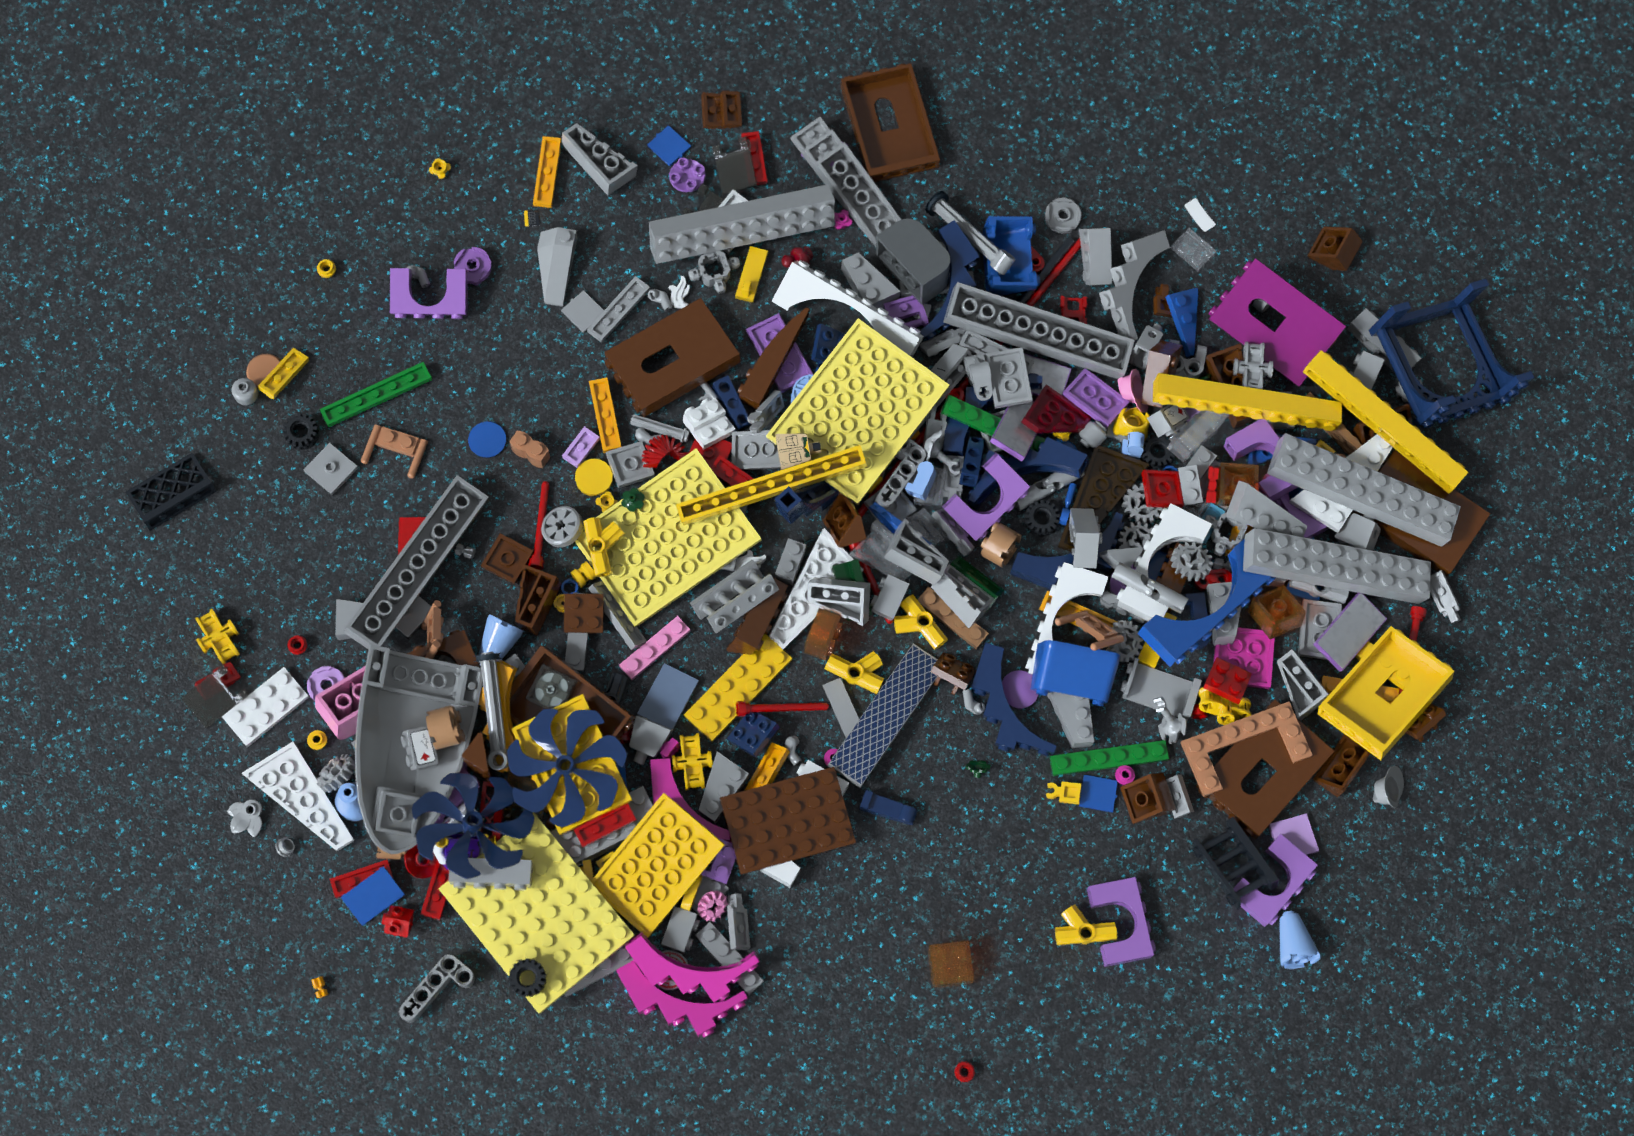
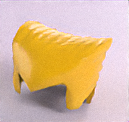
M1137 407L1127 411V408H1123L1114 422L1113 434L1128 436L1130 432H1140L1145 435V441L1148 437L1149 428L1147 418L1150 415L1146 412L1144 416Z

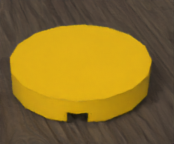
M589 459L578 466L575 472V481L582 493L588 496L602 495L610 489L613 483V473L606 462L600 459Z

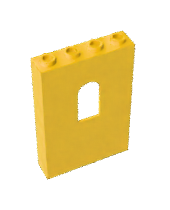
M1390 626L1319 705L1318 715L1379 760H1382L1453 678L1454 670L1449 664L1438 660L1432 652L1421 648L1418 642L1407 638L1401 630ZM1384 657L1391 658L1392 666L1389 668L1383 667L1381 659ZM1400 668H1405L1409 672L1410 683L1389 704L1378 696L1376 692L1394 672Z

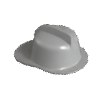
M1391 766L1386 776L1375 782L1373 801L1375 803L1391 805L1393 808L1398 806L1404 788V779L1401 770L1397 766Z

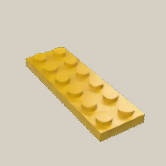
M763 635L762 640H764V643L759 651L755 650L752 655L742 654L684 714V717L711 742L737 717L736 702L745 701L750 704L792 661V657L769 636Z

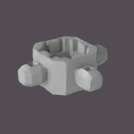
M721 251L705 253L698 260V269L694 268L688 272L689 278L692 281L702 278L704 285L708 287L714 286L716 292L721 294L726 292L725 283L730 278V269L738 268L740 262L738 257H731L727 260L725 253ZM716 260L717 263L721 262L724 269L723 274L719 273L714 275V277L708 276L704 268L706 266L705 263L711 264Z
M1226 513L1222 514L1218 520L1211 515H1207L1205 521L1212 524L1211 528H1213L1210 536L1212 542L1216 543L1214 554L1222 556L1226 549L1232 550L1245 538L1244 533L1248 528L1247 524L1225 517ZM1227 521L1230 525L1237 526V529L1240 530L1235 541H1229L1225 536H1220L1221 533L1218 531L1223 522L1226 523Z

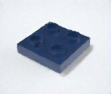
M823 324L817 325L811 360L818 362L817 366L820 367L845 336V333Z
M750 712V714H746L727 737V740L757 757L780 726L758 712Z

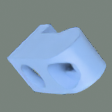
M1130 432L1128 440L1123 439L1121 454L1140 460L1144 450L1145 435L1140 432Z
M928 461L919 464L917 468L918 474L913 484L908 482L905 488L908 495L922 500H926L936 478V470L932 463Z

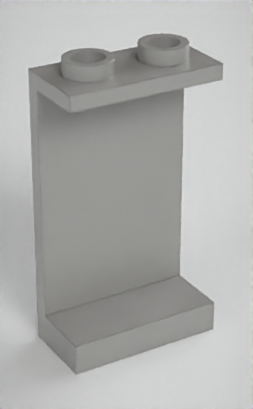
M1135 658L1133 663L1129 662L1126 673L1129 674L1127 681L1123 680L1120 691L1123 692L1121 698L1157 710L1158 705L1154 702V699L1163 697L1171 715L1178 717V713H1181L1182 717L1186 720L1190 718L1202 680L1194 678L1193 681H1189L1139 664L1138 658Z

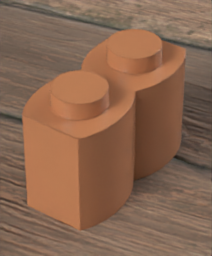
M516 431L511 438L510 445L512 451L521 458H527L532 465L543 468L550 459L548 448L543 443L532 440L527 433Z

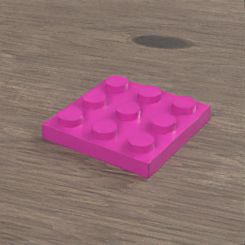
M1238 627L1233 644H1217L1215 646L1214 661L1218 657L1251 672L1252 675L1247 685L1248 687L1270 689L1275 632Z

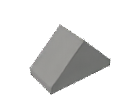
M1142 547L1113 549L1100 552L1099 554L1113 569H1116L1119 562L1131 568L1143 549Z

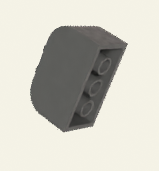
M902 219L876 235V257L901 281L904 287L921 305L947 288L949 284L950 255L945 245L934 237L930 229L927 230L917 220Z

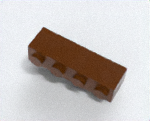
M1241 343L1206 356L1204 367L1207 373L1211 374L1209 378L1212 382L1242 386L1243 374L1233 375L1234 359L1238 358L1239 361H1243ZM1227 414L1233 429L1249 424L1252 421L1251 417H1237Z
M773 578L779 590L745 613L743 617L744 622L742 621L733 635L735 638L728 645L727 651L752 655L755 650H760L764 643V640H762L763 635H767L772 627L769 624L771 619H775L780 609L777 608L779 603H783L787 597L785 591L788 585Z

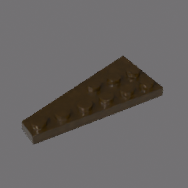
M1099 445L1094 448L1072 508L1094 509L1095 516H1098V524H1101L1126 494L1127 490L1141 476V472L1146 470L1149 463ZM1069 515L1058 547L1072 552L1074 544L1070 541Z

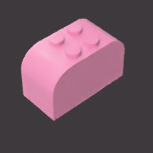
M365 666L315 696V708L339 740L356 734L359 699Z

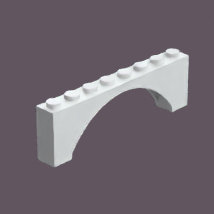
M802 260L792 262L772 302L787 311L793 309L795 304L810 299H832L846 303L859 311L870 322L876 332L913 357L924 337L920 334V330L912 326L909 328L904 325L905 322L898 317L893 318L888 315L889 312L885 309L874 307L870 300L857 297L855 291L842 288L840 286L841 283L834 279H827L824 277L825 274L819 270H812L809 268L808 263Z

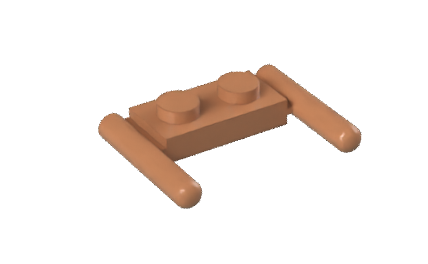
M374 425L361 458V463L367 464L369 462L374 446L377 445L378 447L414 457L407 475L413 479L428 441Z
M438 600L434 601L421 625L423 630H427V650L429 651L425 658L429 659L434 658L443 640L441 628L444 618L441 617V602Z
M1086 610L1055 620L1057 626L1076 621V625L1081 627L1084 632L1091 634L1098 641L1091 644L1090 648L1093 651L1124 641L1122 635H1117V631L1091 613L1088 614Z

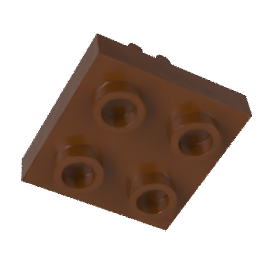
M943 652L930 672L937 675L934 685L938 686L942 678L954 684L955 686L951 694L955 695L958 688L963 690L967 688L977 670L972 665L957 660L952 654Z
M1430 704L1405 733L1412 736L1415 740L1418 739L1419 742H1422L1424 740L1423 735L1431 728L1433 730L1438 728L1437 723L1446 716L1444 709Z

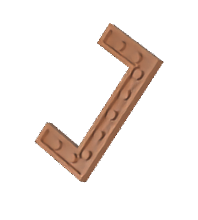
M1290 702L1181 741L1182 748L1203 797L1223 789L1208 755L1210 752L1278 728L1293 763L1312 756Z

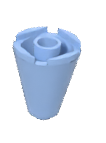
M489 614L478 655H482L481 653L493 652L500 653V658H504L522 636L523 630Z
M356 782L345 783L339 788L335 797V808L342 818L354 822L363 820L358 803Z
M1294 911L1284 912L1283 916L1279 919L1281 966L1284 965L1286 969L1305 967L1304 963L1310 961V964H1314L1321 958L1320 953L1300 915L1294 913Z

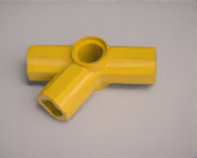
M599 517L588 518L583 522L595 576H608L612 574L607 550L625 533L614 522L602 530ZM596 544H602V548L599 551L593 550Z
M913 594L901 602L900 607L907 615L894 617L896 634L921 632L934 650L940 648L948 641V638L933 621L932 615L926 612ZM926 619L929 624L923 626L919 623V620Z
M874 651L856 663H851L837 655L831 654L824 668L844 678L849 684H856L875 694L878 693L884 678L872 673L883 666L880 657ZM855 670L859 673V676L852 677L849 672Z
M1075 904L1061 914L1069 926L1055 927L1057 945L1090 944L1091 942L1117 940L1115 922L1089 924ZM1084 929L1089 930L1091 937L1084 938L1081 935V931Z

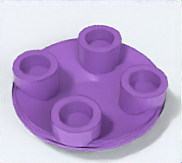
M680 158L672 166L669 173L672 186L681 192H692L699 189L706 178L704 166L695 160Z
M1013 671L1002 680L1008 704L1017 709L1029 707L1038 697L1036 691L1030 690L1032 675L1026 671Z

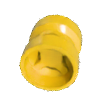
M586 561L581 564L579 569H574L570 572L581 588L586 585L588 580L596 578L594 570Z

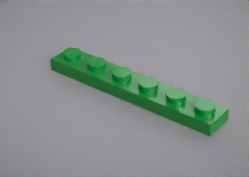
M421 362L325 406L320 411L329 428L431 381L432 378L424 362Z
M951 395L947 396L941 411L942 414L991 437L1001 418ZM1036 435L1030 449L1038 452L1039 445L1045 442L1046 439Z
M1165 740L1050 756L1053 776L1169 760Z

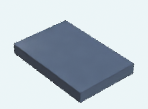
M664 663L637 715L674 729L699 680Z

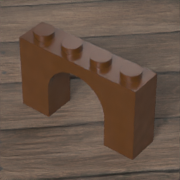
M455 630L448 637L443 638L435 656H448L457 665L480 667L478 662H473L476 661V657L464 630ZM419 645L407 654L425 658L429 650H427V645Z

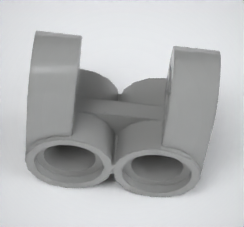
M1169 340V342L1179 344L1177 340ZM1197 345L1194 358L1189 360L1180 356L1179 368L1176 370L1175 376L1200 378L1204 369L1207 346ZM1193 367L1197 372H1191L1189 368Z
M984 354L964 357L967 379L970 386L973 385L976 397L981 401L988 400L992 396L993 391L991 370ZM981 387H985V389H986L985 392H984V394H981V392H982V388H981Z

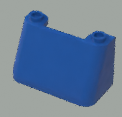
M988 216L982 234L1000 250L1003 249L1010 253L1016 261L1007 273L1002 275L990 266V260L983 255L985 288L987 292L1002 296L1035 290L1039 286L1040 276L1033 271L1030 240L1036 232V225L1033 223L1032 217Z
M1043 641L1037 644L1030 690L1036 691V694L1047 696L1051 692L1088 698L1089 701H1092V705L1104 706V704L1108 703L1120 654L1100 649L1093 651L1089 647L1059 641Z

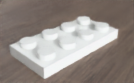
M283 667L223 715L222 718L242 742L249 747L306 701L309 696Z

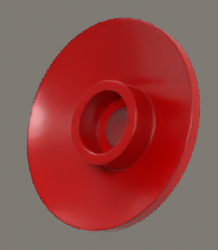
M416 844L411 849L405 851V866L412 876L421 879L429 878L433 875L437 858L433 852V860L420 855L421 861L419 862L418 856L420 854Z

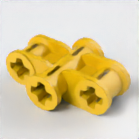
M212 608L209 613L200 618H195L206 635L201 639H196L204 654L208 653L207 650L213 647L223 665L226 664L225 661L235 655H240L229 638L239 634L230 619L228 623L222 626Z
M1203 687L1198 692L1201 699L1199 709L1206 713L1218 715L1217 722L1221 725H1227L1252 715L1249 710L1251 701L1247 698L1242 697L1238 705Z
M699 733L685 737L679 735L682 756L676 757L672 755L673 771L675 773L677 770H684L686 791L689 788L697 787L705 789L702 767L712 768L711 751L701 754Z

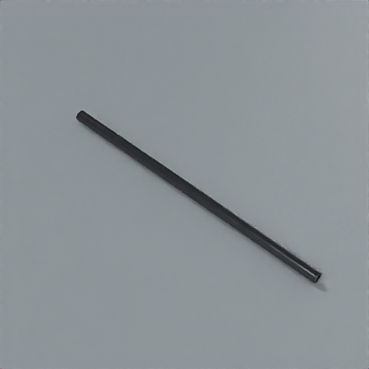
M1068 237L1039 272V286L1035 290L1023 292L1016 300L1017 302L1023 304L1028 302L1075 244L1072 238ZM986 337V338H988V339H990V340H992V341H994V342L996 341L995 339ZM967 373L962 377V379L956 384V386L953 389L957 388L961 384V382L967 376ZM946 398L937 407L936 413L943 406V404L946 401Z

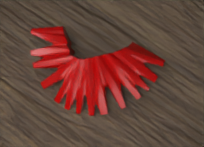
M658 435L657 439L653 437L649 440L651 446L645 445L648 451L643 450L644 454H642V457L644 458H642V462L647 464H644L643 467L657 468L664 456L670 455L678 461L686 456L688 452L680 453L685 447H680L681 442L674 446L675 438H672L669 443L667 435L665 437L661 435V438Z

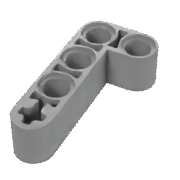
M910 438L903 446L904 448L895 456L901 460V463L874 499V502L886 510L892 505L916 472L919 464L926 457L925 450ZM912 454H916L919 460L914 459ZM901 468L907 469L909 474L903 473ZM891 482L896 483L899 488H894ZM886 494L890 495L886 502L882 500Z
M445 955L401 1005L399 1009L400 1016L406 1022H415L451 979L462 988H469L475 982L474 974L453 955ZM453 960L455 962L454 968L446 970L445 963ZM463 973L470 974V979L466 983L460 982V976ZM440 976L441 983L433 986L431 983L432 978ZM423 991L427 992L428 998L423 1002L419 1001L418 995ZM415 1001L421 1007L418 1009L412 1002ZM406 1009H412L414 1014L410 1016L405 1011Z

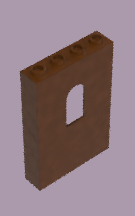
M899 64L893 68H882L875 72L867 71L861 75H849L841 79L840 88L863 167L873 182L939 168L940 158L912 64ZM884 98L892 103L899 128L881 131L874 107L877 100Z
M701 298L604 352L606 367L608 370H613L616 382L623 385L624 394L627 398L631 397L634 409L637 413L641 412L643 417L741 362L739 352ZM671 345L679 359L654 373H646L642 370L641 365L646 358Z
M1394 450L1391 455L1388 454L1382 463L1383 467L1377 472L1461 506L1451 540L1442 547L1375 519L1373 522L1381 528V535L1417 559L1431 562L1432 569L1437 572L1442 570L1447 577L1490 513L1456 490L1448 494L1408 459ZM1352 510V512L1350 513V514L1355 513V514H1358V515H1360V516H1362V517L1364 516V514L1359 513V512H1357V511H1355V510Z
M541 645L512 683L510 694L511 722L517 726L536 717L543 709L553 708L544 706L534 697L537 681L545 672L550 671L562 675L572 683V688L565 702L583 694L590 709L597 711L604 720V724H598L603 737L611 735L616 737L621 743L623 739L621 736L625 731L628 732L633 727V721L636 717L549 648Z
M1274 700L1265 710L1281 704ZM1298 719L1297 721L1312 753L1310 758L1293 763L1278 728L1235 743L1214 766L1223 789L1207 795L1205 798H1210L1214 802L1213 805L1219 811H1224L1229 815V819L1234 817L1243 828L1245 834L1250 838L1256 839L1334 752L1333 749ZM1263 758L1276 772L1256 794H1246L1242 790L1241 782L1260 759ZM1197 785L1196 787L1199 789L1198 791L1202 795L1199 785Z

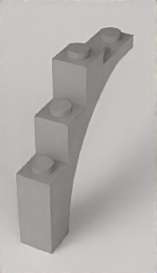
M1165 230L1121 245L1126 263L1110 269L1115 287L1099 292L1104 310H1111L1118 335L1133 340L1138 339L1132 321L1134 290L1138 278L1147 263L1160 252L1170 248Z

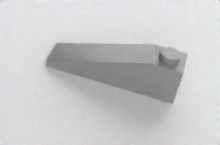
M557 227L542 231L540 234L537 250L545 304L563 307L577 244L576 230Z

